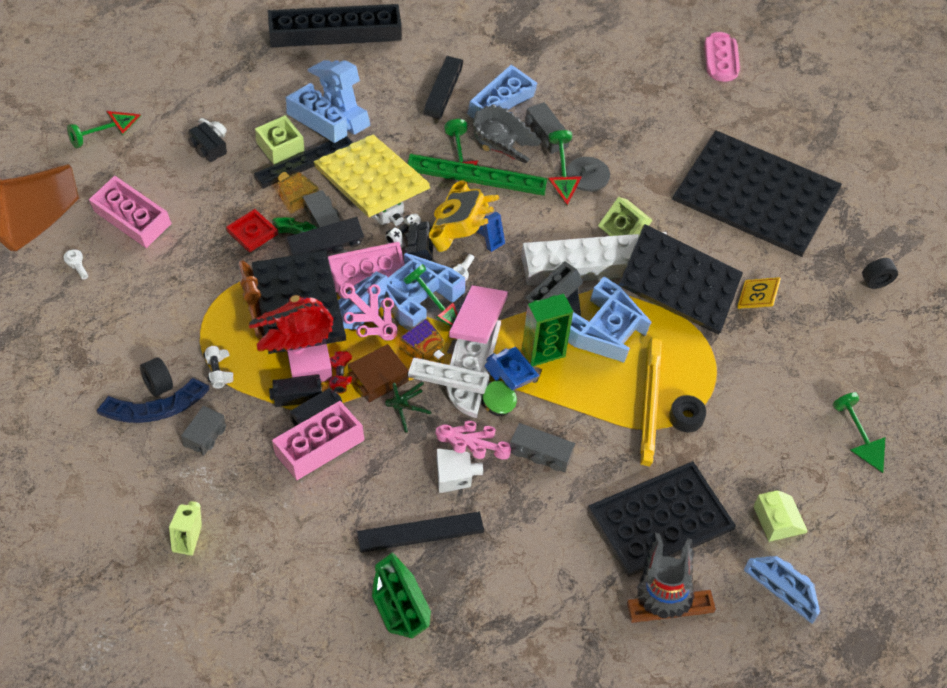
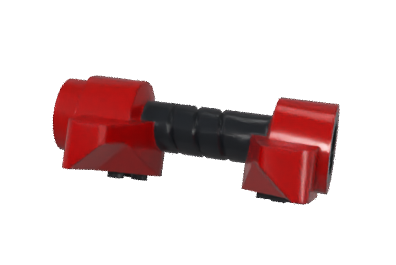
M337 351L330 358V364L336 369V375L329 380V386L336 393L346 392L347 385L352 382L351 376H344V368L352 359V355L348 351Z

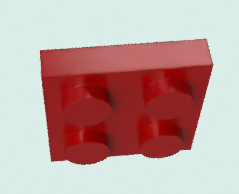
M256 209L226 227L227 232L249 253L278 235V229Z

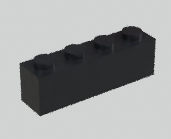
M358 217L288 236L285 243L290 256L323 250L336 253L342 251L343 247L346 246L351 248L359 246L364 239V234Z

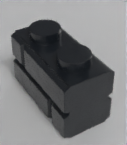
M206 122L188 131L189 144L191 147L198 149V153L202 158L212 162L218 157L226 155L225 141Z
M425 221L420 222V224L409 225V231L406 233L408 246L405 247V253L432 261L434 245L428 236L432 228L430 222Z

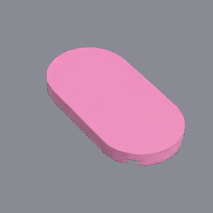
M712 33L711 36L706 38L704 44L706 71L710 77L717 81H732L738 76L740 70L737 42L734 38H730V35L727 33Z

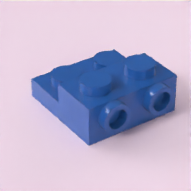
M516 346L511 349L505 348L499 354H491L486 359L487 363L484 365L495 380L502 378L512 391L535 381L539 377V374Z

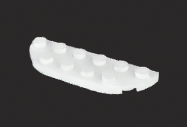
M497 320L487 344L457 339L450 366L488 374L489 371L484 365L487 363L486 359L494 353L501 321ZM446 386L447 394L452 404L462 413L477 418L483 394Z

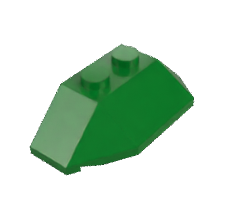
M391 553L375 565L376 573L373 581L372 597L388 632L413 639L429 627L431 610L414 575L394 553Z

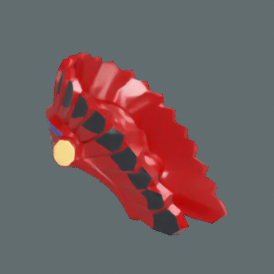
M294 295L282 307L264 313L261 317L250 321L249 329L276 323L278 329H270L257 343V350L272 351L275 349L280 351L283 348L286 351L289 349L296 350L299 347L306 348L308 345L314 347L316 343H322L323 339H327L329 332H332L333 317L317 299L301 298L298 295Z

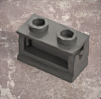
M202 406L181 435L183 446L196 452L202 451V455L205 456L207 451L214 447L217 437L222 435L226 429L224 415Z

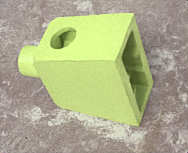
M191 501L188 505L181 504L178 506L169 526L172 552L193 556L202 527L201 506L199 503Z

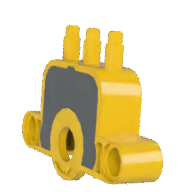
M465 181L456 182L452 186L445 202L439 205L434 212L436 220L428 236L438 252L445 251L451 246L455 238L471 236L478 231L480 226L488 224V219H484L485 214L494 211V208L492 206L489 207L488 203L499 200V196H484L480 189H469ZM450 207L451 211L443 214L444 210Z

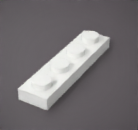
M413 358L408 372L409 378L480 394L485 393L489 381V374L419 358Z

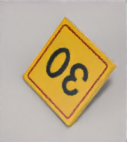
M781 278L745 280L737 308L773 306Z

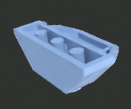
M376 271L370 277L363 279L354 286L355 293L370 307L368 287L374 284L378 285L381 290L378 295L379 309L381 301L385 298L388 277ZM372 287L371 289L372 293L376 294V288ZM340 298L338 300L342 317L347 312L364 314L350 299ZM348 314L346 316V319L349 322L351 321L352 317ZM343 322L344 329H357L364 324V322H353L351 324Z
M778 556L750 558L744 568L746 573L813 624L820 610L815 585L807 576L799 573L789 562L782 560Z

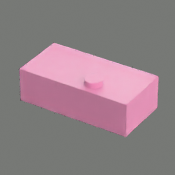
M116 176L111 178L89 199L95 213L145 248L172 224L166 210Z
M327 344L287 351L292 378L320 375L321 382L329 381L332 378Z
M339 401L272 440L274 452L292 476L299 480L363 442V426L344 404Z

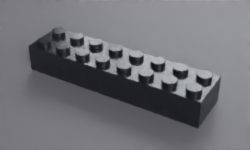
M399 4L268 10L270 48L402 41Z

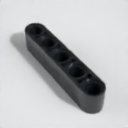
M446 56L425 104L424 116L436 119L442 118L462 71L463 59Z

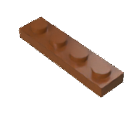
M711 590L694 592L692 606L688 613H684L681 617L715 613L716 607ZM639 598L627 601L631 623L668 619L660 618L658 615H653L651 611H646L644 606L639 604Z

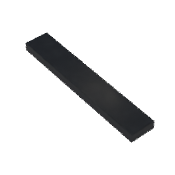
M348 136L336 143L330 140L254 173V178L261 188L264 189L285 178L315 167L314 161L332 154L338 149L348 147L353 142Z
M479 511L357 531L360 553L480 534L484 533V526Z

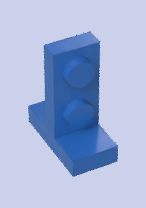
M494 212L489 216L485 215L484 219H488V224L480 226L477 233L485 237L486 247L491 252L505 244L501 214L498 212Z

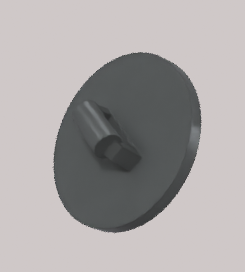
M580 157L568 165L567 177L582 176L577 189L592 192L598 191L608 184L610 170L603 161L597 158Z

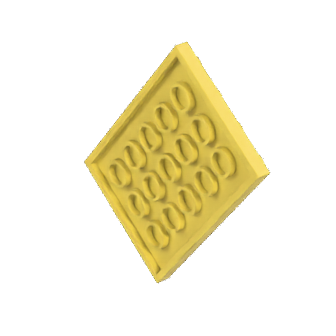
M375 135L367 136L348 147L338 149L334 153L314 161L315 168L367 217H371L430 189L427 180Z

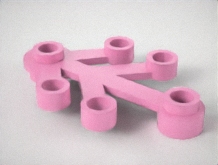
M342 284L338 289L339 296L343 299H350L364 313L354 314L347 312L342 317L343 322L346 324L374 322L378 327L368 328L362 325L356 329V334L359 337L380 335L383 340L387 341L394 339L397 335V327L391 320V308L394 306V301L391 298H385L381 301V307L384 309L382 320L378 316V295L381 291L378 285L374 284L368 287L367 291L370 295L369 307L355 293V288L352 284ZM346 287L350 288V294L345 292ZM372 287L376 288V294L372 293ZM386 300L390 302L389 307L385 306ZM348 314L352 317L350 322L346 319ZM387 327H389V328L391 329V333H390V334H387V333H386V328H387ZM361 328L365 329L364 335L360 333Z
M468 420L464 426L452 428L449 425H442L436 428L437 439L441 442H449L454 447L455 452L464 453L467 446L473 453V456L478 459L485 457V448L494 450V455L499 459H508L510 457L511 447L509 443L501 441L495 444L482 440L484 438H494L496 430L491 426H485L483 431L474 433L477 424L474 421Z

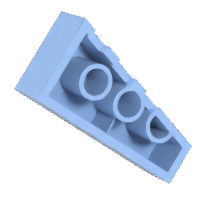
M510 65L470 101L467 114L474 119L476 111L484 108L485 105L490 106L492 104L510 109L534 97L538 83L513 65Z
M312 83L286 97V109L289 116L334 143L347 136V118L336 107H332L330 101L324 99L322 93L319 90L316 91Z

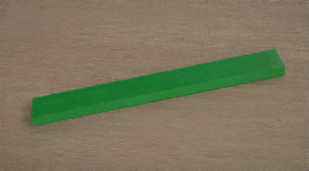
M409 154L407 164L419 174L545 196L547 178Z

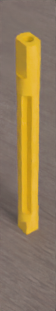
M653 338L649 340L640 451V465L648 467L653 463L655 453L662 341Z

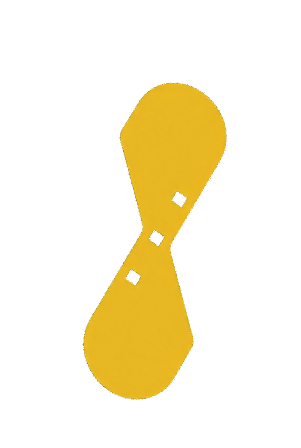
M240 282L221 293L208 308L200 329L201 351L203 354L211 346H217L219 350H227L230 356L219 362L220 371L233 373V382L226 383V385L247 395L275 404L274 400H270L269 388H273L272 380L292 378L287 351L268 354V350H257L259 339L255 335L254 328L249 329V322L252 321L249 305L243 298L244 290L241 288ZM593 290L579 294L581 317L588 322L601 309L590 301ZM336 293L337 299L339 300L341 297L338 293ZM630 297L648 317L651 324L646 336L635 330L624 343V345L630 348L625 362L595 354L568 343L566 357L534 366L542 369L537 383L530 382L515 390L615 425L642 430L649 340L652 338L661 340L662 351L656 430L673 426L670 422L669 413L672 403L678 397L683 395L695 396L706 405L716 384L717 367L715 356L708 341L691 322L661 306ZM380 307L378 309V316L382 319L384 309ZM527 311L499 320L501 321V326L494 349L495 354H499L505 348L511 349L516 346L524 356L522 342ZM427 317V321L436 330L437 339H439L438 337L442 339L440 342L439 340H434L435 343L438 341L437 344L427 351L424 350L426 348H421L423 341H420L418 346H412L406 342L402 336L406 335L409 331L400 324L397 327L396 337L388 341L383 340L380 335L359 337L356 334V329H345L346 341L327 344L329 359L337 351H348L352 355V359L344 368V376H347L348 364L387 344L408 371L413 358L450 365L452 354L447 353L452 341L457 339L450 337L449 332L452 327L444 322ZM364 322L363 324L368 328L377 327L374 322ZM364 328L360 329V333L362 335L365 334ZM432 333L431 335H429V336L427 337L428 340H429V337H431V336H434V338H435V334ZM438 350L444 354L439 359L433 355ZM331 366L332 377H334L336 375V369H334ZM488 373L489 381H498L495 380L493 376L490 375V373ZM329 381L321 382L322 392L331 388ZM354 383L347 385L346 392L338 393L342 403L361 397ZM299 405L282 406V407H284V408H286V409H289V410H292V409L298 407ZM688 410L683 411L684 416H693L692 412Z

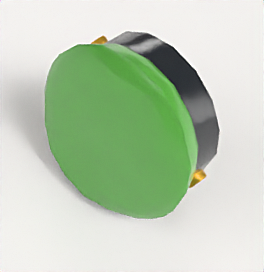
M499 380L490 382L482 396V404L486 410L496 416L507 415L515 408L517 403L515 391H512L505 382Z

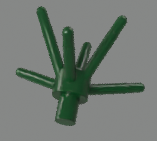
M423 381L401 396L398 394L396 383H392L394 397L385 401L387 407L398 409L405 433L408 432L402 409L415 410L426 414L432 413L430 410L408 404L409 399L422 393V389H417L424 385Z

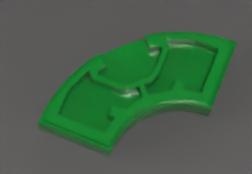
M281 217L272 219V224L278 229V233L299 234L316 229L313 224L304 221V223L295 221V218Z

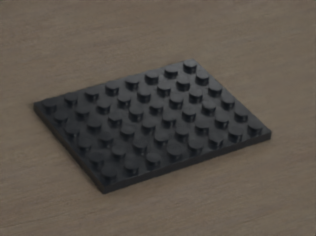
M715 130L673 195L672 200L803 257L837 196L842 183Z

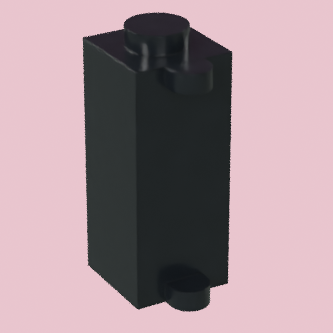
M320 375L272 380L273 388H269L270 400H274L275 407L300 405L322 393Z
M329 388L290 411V421L294 426H297L339 401L342 402V399L338 393Z

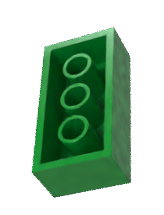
M565 294L553 295L547 299L536 300L527 305L522 352L532 367L566 357L574 311Z

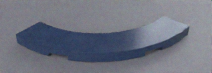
M192 377L186 385L166 399L162 400L161 398L145 402L146 404H133V402L122 401L108 396L96 411L97 414L121 422L144 423L158 421L188 409L198 402L210 389L209 385Z

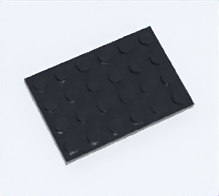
M644 224L618 286L719 335L743 272Z
M326 250L252 262L254 277L258 280L257 289L261 293L259 299L261 316L264 313L282 307L294 295H298L301 298H314L320 301L333 317L332 332H329L328 338L323 339L322 343H316L314 346L346 341L345 329ZM276 323L263 326L265 335L270 329H278ZM284 348L280 351L274 349L268 351V354L284 352L286 350Z
M694 461L588 505L587 508L628 577L643 571L646 558L648 557L649 544L652 543L654 533H660L663 543L662 556L674 557L682 553L688 538L693 540L692 548H695L736 528L735 523Z

